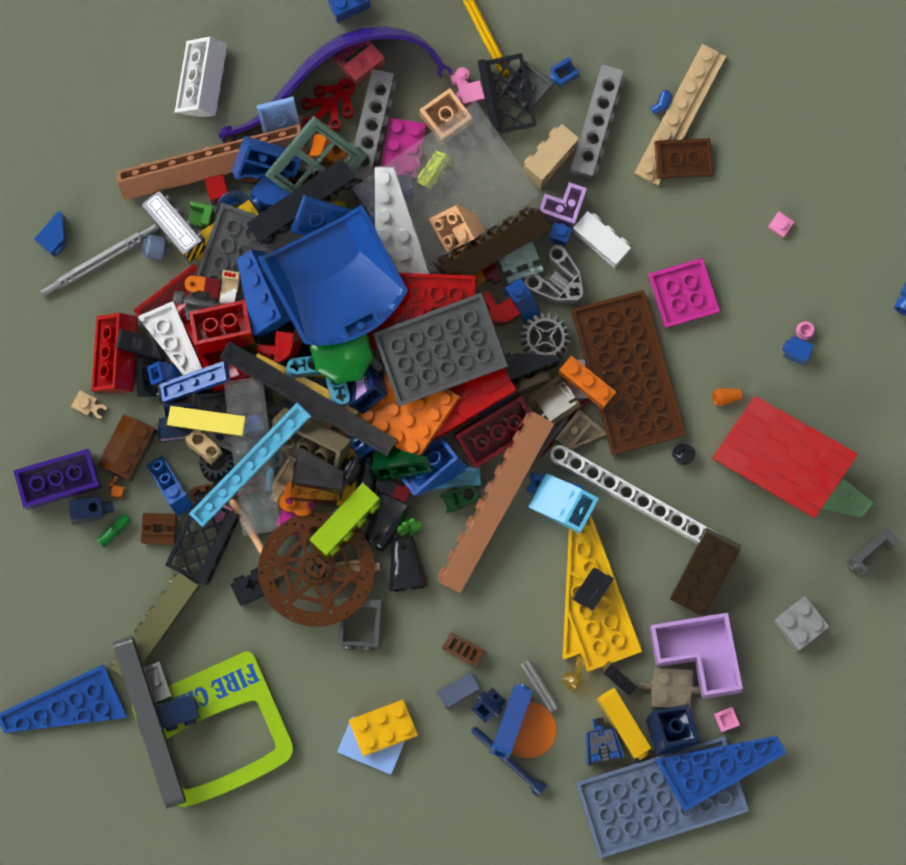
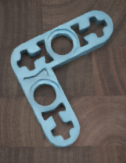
M313 356L290 359L286 366V373L292 378L321 375L308 365V363L314 362ZM292 365H295V367L298 368V371H295L294 368H291ZM325 377L331 401L344 408L350 399L347 382L335 385L330 379ZM338 390H341L340 397L344 398L343 402H341L340 399H337L339 395Z

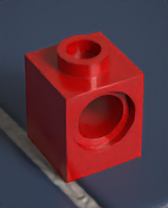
M223 174L205 178L211 204L217 205L219 199L228 192Z

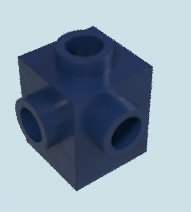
M492 688L488 693L483 691L476 698L479 702L472 710L486 723L492 716L496 718L503 711L501 706L506 700Z

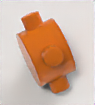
M113 485L110 494L111 498L123 499L125 487Z

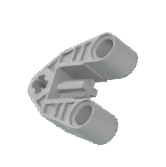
M555 245L549 251V262L571 282L569 283L560 274L555 272L549 281L562 290V293L537 274H529L525 279V285L532 295L553 304H576L581 301L583 296L580 271L566 250L560 245ZM554 252H560L562 254V258L555 259L553 258L552 254ZM530 280H535L538 283V286L535 288L529 287L528 282ZM570 291H572V292L577 291V292H578L577 296L574 295V296L572 297Z

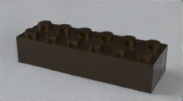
M527 206L519 210L517 216L505 218L500 226L494 225L486 230L487 233L483 236L479 235L471 240V243L455 248V252L452 254L440 256L437 259L438 262L434 265L439 274L474 275L551 230L541 209L529 208Z

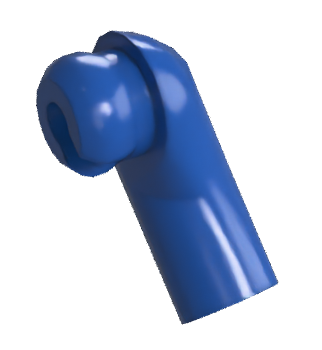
M663 90L660 93L658 103L650 107L654 115L670 106L672 94L669 90Z

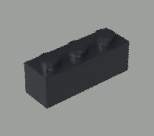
M608 661L601 669L606 677L629 696L637 688L636 684L611 662Z

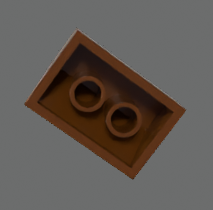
M123 414L97 466L132 482L158 431L138 419Z

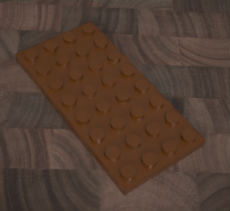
M641 290L571 309V315L586 367L616 391L615 396L603 410L598 407L611 455L686 436L645 291Z

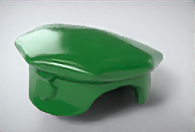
M367 334L345 343L310 346L316 371L335 384L362 380L373 360Z

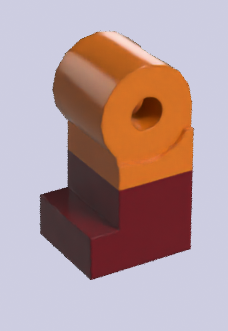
M494 263L472 275L477 276L476 289L490 281H493L494 285L501 283L500 275Z
M189 276L185 280V287L188 291L193 293L200 291L210 292V298H220L222 280L201 276Z

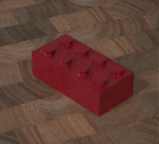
M517 394L454 432L453 436L473 468H477L507 450L508 447H512L515 433L522 429L524 425L522 421L527 413L530 414L531 411L523 397Z

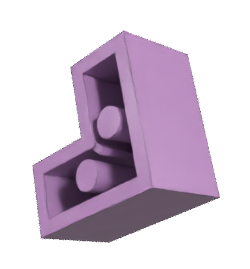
M569 182L563 200L545 194L540 206L545 219L555 223L563 222L568 224L570 228H573L587 188Z

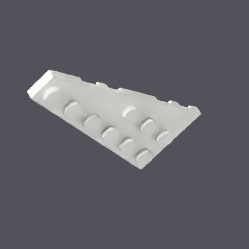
M375 167V230L399 273L430 274L395 167Z

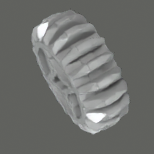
M541 313L540 319L534 315V322L528 319L527 324L529 326H522V329L526 331L520 332V336L524 337V339L520 340V344H526L522 347V351L529 350L527 354L558 355L560 358H563L564 354L562 351L568 352L569 350L565 345L571 344V341L567 340V338L571 337V333H565L569 330V327L565 326L562 328L565 321L561 320L558 323L559 316L557 315L554 320L551 319V313H548L547 318H544V313ZM546 324L553 326V328L543 330L538 326ZM532 330L538 337V340L534 346H532L530 342V333L532 332ZM557 331L561 336L559 347L555 345L553 336ZM542 335H548L549 342H541ZM542 347H547L550 350L552 349L553 351L549 353H543L538 351V349Z

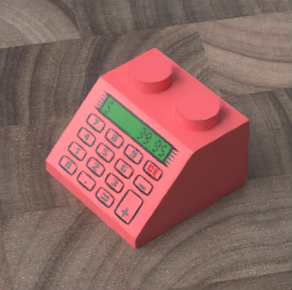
M370 41L348 46L333 57V60L355 84V87L371 76L372 69L379 70L385 65V58Z

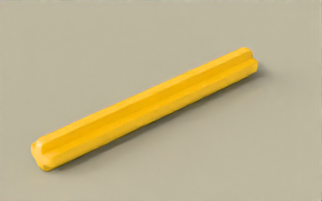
M462 0L492 59L503 57L475 1ZM497 63L495 65L500 73L503 66ZM505 69L501 76L505 77L509 75L510 71Z

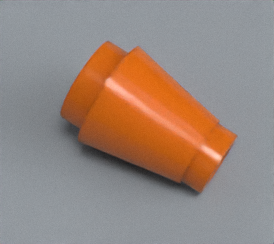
M717 388L712 392L713 403L715 406L719 405L722 407L741 400L742 392L740 388Z

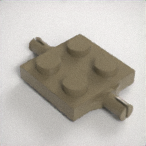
M653 667V677L650 683L639 682L638 684L642 685L638 686V690H650L651 707L672 708L689 705L690 708L693 694H701V691H697L700 690V686L693 685V670Z

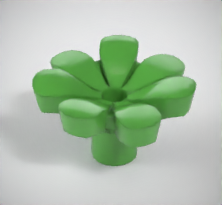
M407 516L402 525L398 526V533H400L401 537H406L407 535L415 537L414 532H421L423 525L420 521L416 522L415 518Z

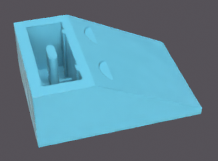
M546 473L528 507L580 534L599 498Z

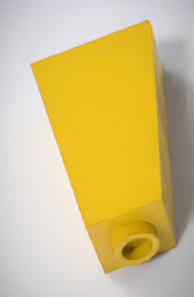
M612 688L595 700L632 758L638 757L641 760L649 754L648 750L651 747L616 689Z

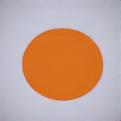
M529 702L511 752L512 754L521 758H535L543 755L550 749L556 737V723L548 709L538 703Z

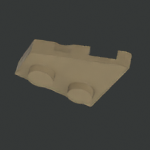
M578 409L554 440L560 445L573 450L605 436L606 433Z

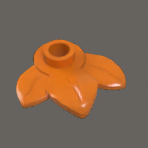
M291 480L284 488V494L279 499V506L285 512H294L297 516H307L311 513V509L307 505L310 502L291 500V505L286 503V499H290Z

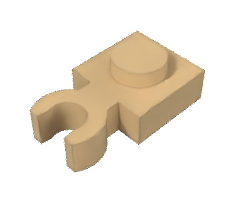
M81 390L71 405V408L88 417L93 412L94 416L100 420L103 417L98 415V411L100 409L108 410L103 404L96 405L98 400Z

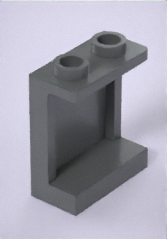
M888 528L880 531L847 561L849 564L848 569L854 575L858 574L861 576L867 573L869 570L862 561L880 544L889 551L895 548L900 541Z

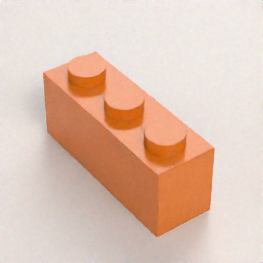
M570 356L559 370L558 374L602 410L616 394L615 390L573 356Z

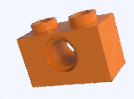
M315 134L309 156L317 159L331 141L322 134ZM334 145L321 162L331 166L340 159L345 160L349 154L337 145Z

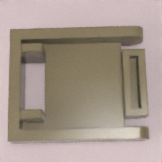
M561 376L555 377L524 398L530 411L534 412L533 408L539 405L544 412L541 416L554 424L580 407L579 401Z

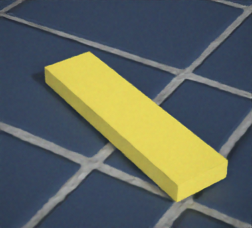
M170 406L167 425L244 436L247 417Z

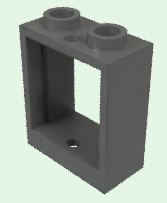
M342 598V603H344L348 598ZM366 599L360 607L376 609L374 642L345 640L347 621L345 619L340 625L339 645L343 646V649L355 650V647H363V651H374L375 648H379L381 600Z

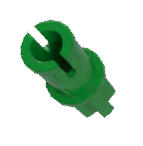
M123 514L112 525H108V529L96 538L97 542L105 548L116 536L119 537V533L131 523L130 518Z

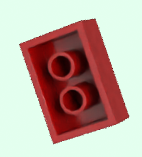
M245 300L189 312L194 346L198 356L223 351L229 341L239 347L255 344Z

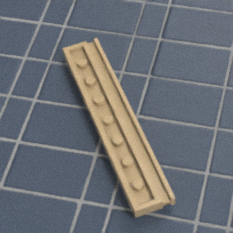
M704 44L701 45L634 175L659 186L662 179H657L654 142L684 138L726 55H722Z

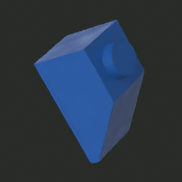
M60 211L53 216L34 238L53 257L61 254L67 243L65 217Z
M521 278L505 287L504 293L508 299H512L521 313L520 317L525 324L528 319L532 320L534 315L538 316L541 314L531 292Z

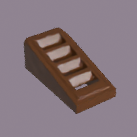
M453 632L449 634L442 647L446 652L475 668L485 651ZM455 638L457 639V641L453 649L451 650L449 646ZM460 642L464 643L460 652H455ZM466 647H471L466 657H464L463 653ZM474 650H476L477 653L474 659L470 660L469 658Z

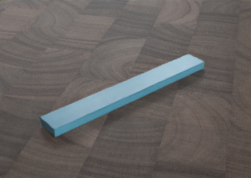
M297 402L189 515L204 527L297 432L311 415Z

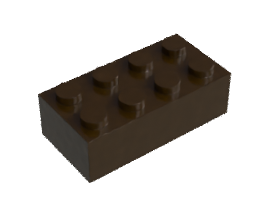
M706 527L670 596V600L703 617L706 616L741 550V545Z

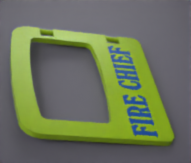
M251 652L240 653L170 685L169 688L173 698L156 705L193 695L200 715V719L196 720L198 723L227 709L256 701L276 745L272 752L233 773L194 788L185 789L182 786L186 803L177 806L189 807L232 791L289 761L293 755L294 748L257 660ZM181 724L177 726V730L171 732L164 730L166 739L168 740L190 726Z

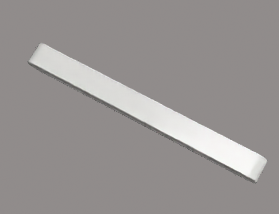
M562 445L553 447L550 459L554 464L696 544L700 541L706 529V526L572 450ZM557 450L562 451L564 458L556 459L554 452ZM578 460L581 463V467L574 469L571 467L570 462ZM594 469L597 471L598 476L590 478L587 471ZM612 479L614 487H606L604 480ZM628 488L631 491V496H622L621 490ZM639 498L647 499L648 505L641 507L638 504ZM655 508H663L665 511L664 516H657ZM672 517H679L682 522L681 525H673ZM695 526L698 529V535H691L689 527Z

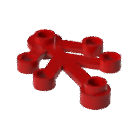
M342 79L337 85H316L314 87V95L318 98H303L301 101L302 108L310 110L313 106H322L313 115L319 120L330 111L331 121L329 126L337 132L341 129V122L338 120L337 102L343 97L344 107L342 109V116L345 119L352 118L353 109L350 96L355 92V84L350 79ZM325 93H335L332 97L321 98ZM304 117L301 120V130L312 117Z

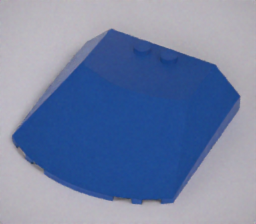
M362 204L331 223L271 253L258 257L303 343L307 345H335L354 340L369 333L391 316L408 291Z

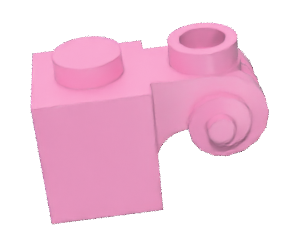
M460 67L454 75H450L452 85L457 86L458 89L455 95L465 108L484 104L485 97L480 80L468 83L469 71L467 68Z

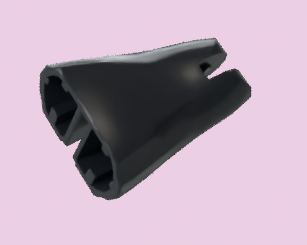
M377 492L376 495L381 500L379 503L381 506L374 514H371L365 538L371 546L376 538V534L381 535L376 549L383 552L398 530V526H401L413 507L381 492Z
M406 536L405 547L407 549L401 550L400 537L392 538L389 591L399 592L406 591L409 587L410 590L428 587L414 536Z

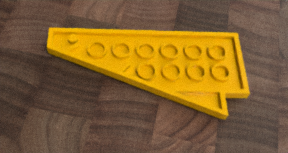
M591 514L580 534L570 529L568 533L562 653L563 660L581 654L587 672L604 666L608 661L613 663L642 652ZM596 568L605 575H610L614 580L594 610L590 612L574 601L573 597L591 570Z

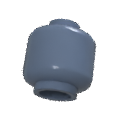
M149 235L147 239L144 238L141 253H144L145 258L162 261L164 256L169 255L170 245L167 244L165 237Z

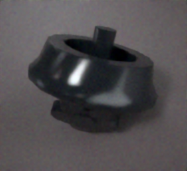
M679 444L672 451L673 459L680 465L690 464L696 456L695 449L688 444Z

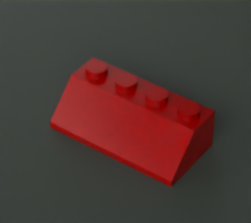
M120 312L96 316L92 392H133L135 354L117 349L116 343L120 329L137 333L138 316Z

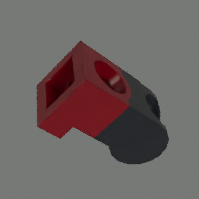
M377 479L376 481L378 492L405 504L407 503L411 491L406 484L403 487L392 482L391 479Z

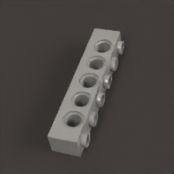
M601 65L570 175L592 180L593 175L597 176L600 165L596 163L598 157L602 158L605 147H602L603 140L607 141L610 130L607 129L608 122H613L615 112H612L613 105H618L620 95L617 92L618 88H623L625 77H622L624 70ZM611 85L613 90L606 91L604 86ZM605 102L609 107L602 109L599 103ZM601 120L603 125L596 126L594 121ZM590 137L597 138L598 142L596 144H592L589 142L588 139ZM591 155L593 160L585 161L583 156Z
M372 69L354 144L355 147L359 146L363 149L367 156L364 160L369 161V165L366 167L359 165L353 172L356 179L355 183L375 179L374 165L375 162H379L381 152L378 151L379 144L383 145L385 136L382 130L383 126L387 127L389 119L386 113L387 109H391L393 98H390L392 91L395 92L397 80H394V73ZM379 89H384L386 93L384 95H378L376 91ZM374 107H380L382 111L379 113H374L372 109ZM375 124L378 128L375 131H370L368 126ZM366 142H371L374 146L366 149L363 145Z

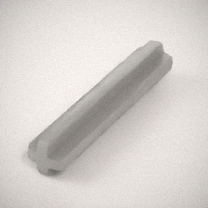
M530 660L524 661L521 667L549 712H554L559 708L558 704Z

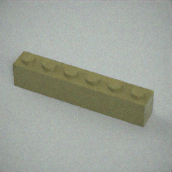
M180 572L170 578L168 582L170 586L166 591H161L157 597L158 603L155 607L151 606L145 615L147 616L146 620L143 623L140 622L134 630L136 634L133 638L143 667L200 588V586ZM116 656L111 663L113 664L111 669L123 677Z

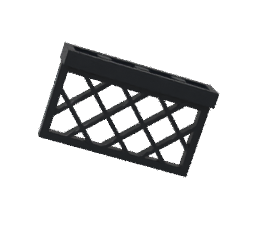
M522 53L486 61L485 59L478 60L492 136L496 137L503 133L536 127ZM519 59L520 67L517 71L508 67L512 60ZM498 63L503 68L496 75L491 71L490 65ZM505 69L514 73L509 82L501 78ZM516 76L524 80V84L520 89L512 85ZM498 80L507 85L502 93L494 88ZM509 87L518 92L513 100L504 95ZM520 94L527 97L528 100L524 107L515 102ZM502 98L510 102L505 111L498 107V103ZM513 105L521 109L517 118L508 114ZM526 112L531 116L532 122L524 124L519 119ZM505 116L514 120L510 127L502 128L501 122Z
M197 495L190 512L204 499L203 497ZM223 507L221 511L227 513L223 521L216 523L215 517H213V525L205 528L200 525L201 529L192 533L189 525L195 519L188 515L165 566L197 582L209 585L241 515ZM215 527L217 535L214 539L208 541L205 530ZM202 532L205 542L196 545L192 535ZM190 537L193 547L183 550L182 540ZM207 545L209 550L207 556L200 558L197 548ZM194 549L197 560L188 563L184 553ZM182 555L184 565L177 567L171 564L175 556ZM199 563L201 570L198 576L191 573L189 565Z

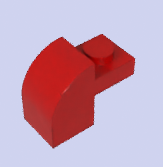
M488 290L483 292L494 325L504 326L520 317L521 313L511 298L497 305Z
M276 331L275 345L258 344L257 352L264 353L265 357H274V362L289 361L298 355L302 339L298 332Z

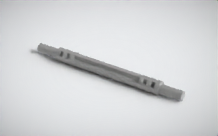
M153 224L140 233H134L55 279L56 282L40 290L42 296L45 297L59 288L63 289L142 243L144 238L158 231L157 226Z

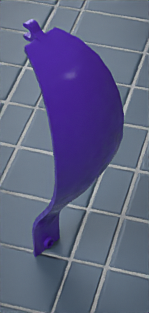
M387 26L361 28L341 34L320 46L301 64L271 102L287 98L328 57L345 47L369 40L399 39L416 43L424 48L435 64H437V74L440 78H442L441 72L443 69H447L449 75H452V69L443 64L433 47L419 35L405 29ZM259 114L247 123L234 127L228 125L220 128L221 131H218L219 139L222 138L223 144L227 143L226 138L228 136L233 137V140L236 141L235 134L247 131L261 123Z

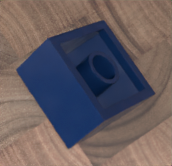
M689 705L653 710L646 719L657 756L676 753L700 742Z

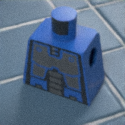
M604 717L592 719L594 731L586 732V764L624 758L615 729H605Z

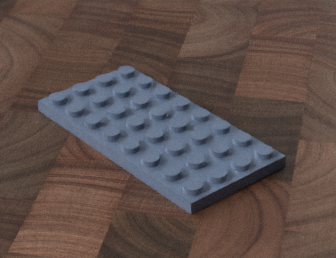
M725 736L687 747L676 753L661 755L575 782L599 859L749 812L740 781L735 782L684 812L654 760L726 746L728 744Z

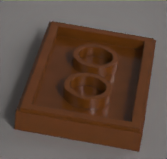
M710 138L658 140L654 142L657 179L713 176Z

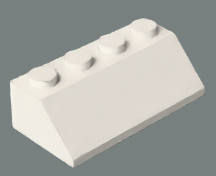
M212 37L186 42L175 113L203 118L216 115L218 97L221 90V79L224 72V61L227 54V43Z

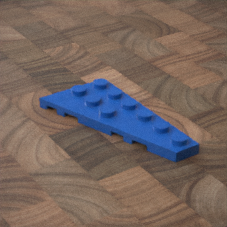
M101 665L0 713V725L4 733L122 719L128 718L105 666Z
M772 736L654 760L685 812L787 752L778 737Z

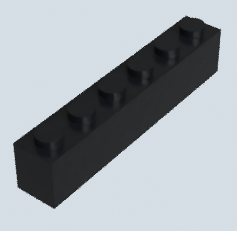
M340 159L247 222V226L260 245L264 243L267 245L275 240L274 236L280 232L284 234L291 229L303 195L331 202L339 196V192L342 190L347 191L355 185V176L344 160Z

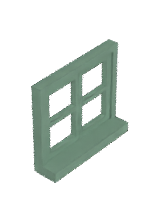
M313 116L265 175L281 188L292 193L301 186L314 169L320 173L327 169L320 162L334 145H337L349 154L344 162L352 173L367 156L359 146L355 147ZM318 131L331 142L318 158L314 160L302 151L301 148L314 132ZM295 155L310 165L296 184L280 174Z

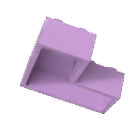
M728 613L650 626L649 631L656 668L695 661L702 699L741 693L743 687Z

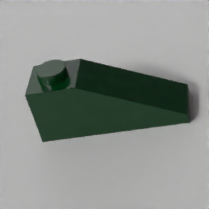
M395 448L391 449L388 456L377 450L374 451L372 470L378 480L433 472V467L428 457Z

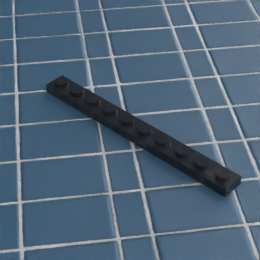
M231 341L228 342L219 357L295 403L298 402L302 407L388 456L397 440Z

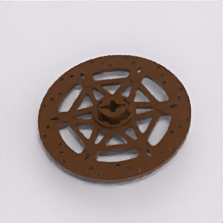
M313 512L307 516H295L285 521L268 537L259 557V582L266 600L282 617L302 626H330L349 618L364 604L374 582L375 563L373 553L368 541L357 528L353 531L354 535L347 542L343 541L339 545L340 550L331 559L327 558L311 543L309 539L313 535H311L310 528L321 527L332 516V514ZM294 533H299L300 540L286 555H277V551L283 542ZM306 542H310L315 551L314 553H307ZM348 544H352L357 552L360 561L359 572L352 571L345 551V547ZM302 545L304 557L291 558L290 556ZM340 553L343 555L346 569L334 565ZM308 560H310V561L308 562V564H307V574H308V576H305V574H304V572H303V570H305V568H306V564H305V563H306ZM287 562H300V568L297 569L289 566ZM314 563L320 569L319 576L314 570ZM325 563H328L329 566H330V568H328V572H327V575H328V576L324 579V577H325V575H326V564H325ZM274 567L282 569L288 587V592L284 596L280 594L273 577ZM287 570L299 574L294 585L290 583ZM337 570L346 574V577L333 576V572ZM302 580L307 583L301 590L295 591ZM330 581H343L342 585L331 594ZM350 582L357 584L352 595L344 603L336 607L333 600ZM326 585V598L322 595L319 586ZM311 587H314L319 598L303 596L302 594ZM297 599L322 604L324 610L322 612L305 611L293 606V603Z

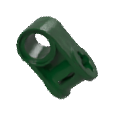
M467 485L443 493L440 497L444 500L447 508L446 513L448 514L475 503L478 499V492L475 487ZM467 490H472L475 496L473 499L468 500L464 497V493Z

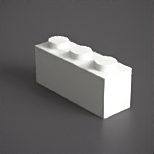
M587 211L573 227L572 233L615 269L630 252V244L623 237L619 238L615 235V230L612 227L601 223L598 215Z

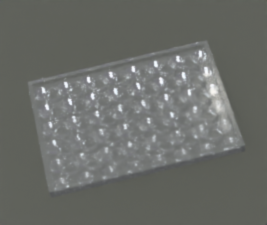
M476 101L469 104L382 166L395 167L429 273L437 269L434 264L438 262L437 259L444 254L450 255L455 252L454 249L446 252L428 220L429 218L459 204L478 216L485 229V232L480 235L483 236L487 233L486 230L494 225L497 226L505 218L511 216L540 195ZM374 172L352 187V190L368 213L375 218Z

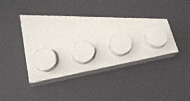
M173 301L138 316L183 375L202 369Z

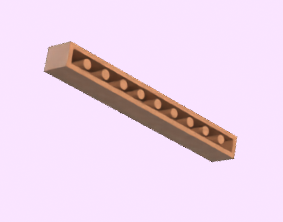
M297 124L251 136L250 138L287 148L300 133L301 126ZM243 139L117 171V182L123 199H135L139 196L154 194L155 192L172 189L181 185H188L216 175H227L232 172ZM306 144L301 148L305 153H307Z
M531 411L530 414L527 413L522 421V424H524L522 429L515 433L512 447L507 448L503 455L505 459L502 465L499 464L494 471L496 476L492 482L489 481L484 490L486 494L483 499L480 498L476 503L475 509L477 510L473 516H469L465 524L467 526L464 533L461 532L459 534L455 550L451 549L447 556L448 562L446 566H442L438 572V581L458 593H461L554 426L553 422Z

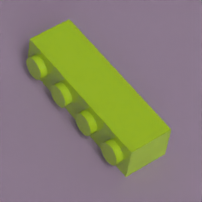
M362 483L309 540L327 558L330 555L334 556L340 550L339 545L343 541L347 542L351 539L357 526L359 528L362 527L367 521L366 517L370 513L374 514L381 506L379 504L381 502L380 498Z

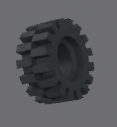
M224 448L220 449L222 455L218 459H222L225 463L219 470L211 469V464L200 456L201 461H199L201 472L209 482L212 480L213 483L217 484V480L220 482L236 466L232 453Z

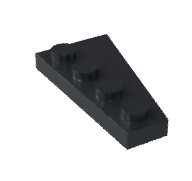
M270 387L198 394L195 396L197 410L245 417L274 406L273 393Z

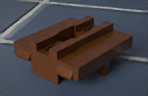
M143 513L141 544L174 545L176 543V514ZM155 525H162L163 533L155 532Z

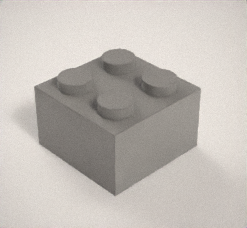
M806 596L800 598L772 620V623L795 652L801 650L829 628V625Z

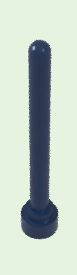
M473 727L471 729L472 734L491 750L493 741L477 727ZM499 757L531 786L532 793L537 797L547 787L544 781L535 780L511 757L508 760Z

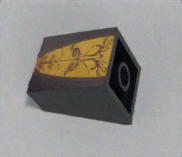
M299 448L293 467L290 499L336 506L338 499H342V494L345 490L346 479H343V471L305 449Z

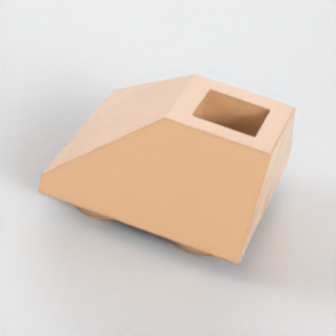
M459 204L428 219L446 252L477 238L485 232L478 216Z

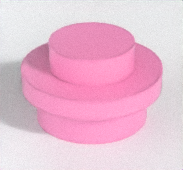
M801 322L796 327V335L801 340H810L815 334V327L810 322Z

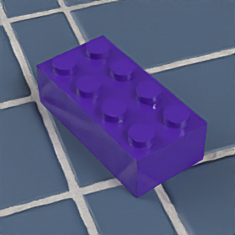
M89 449L13 470L23 508L27 510L102 488L93 455Z

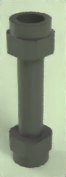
M175 291L173 295V302L180 305L187 303L202 308L219 305V302L216 300H201L187 296L186 292Z

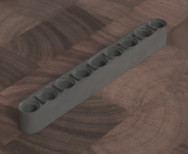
M133 636L114 641V650L165 807L168 809L186 803L185 794Z

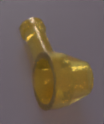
M577 656L574 672H565L562 679V684L573 692L577 691L581 682V673L586 662V658L583 656Z

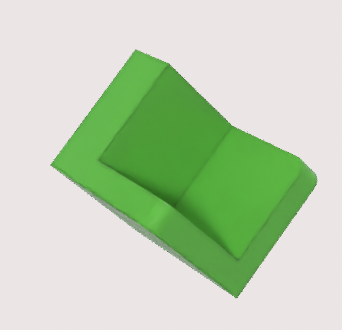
M191 202L189 221L199 227L207 228L210 226L214 215L213 206Z

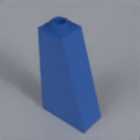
M523 684L514 685L489 752L490 754L506 760L510 757L533 691L529 690L530 687Z

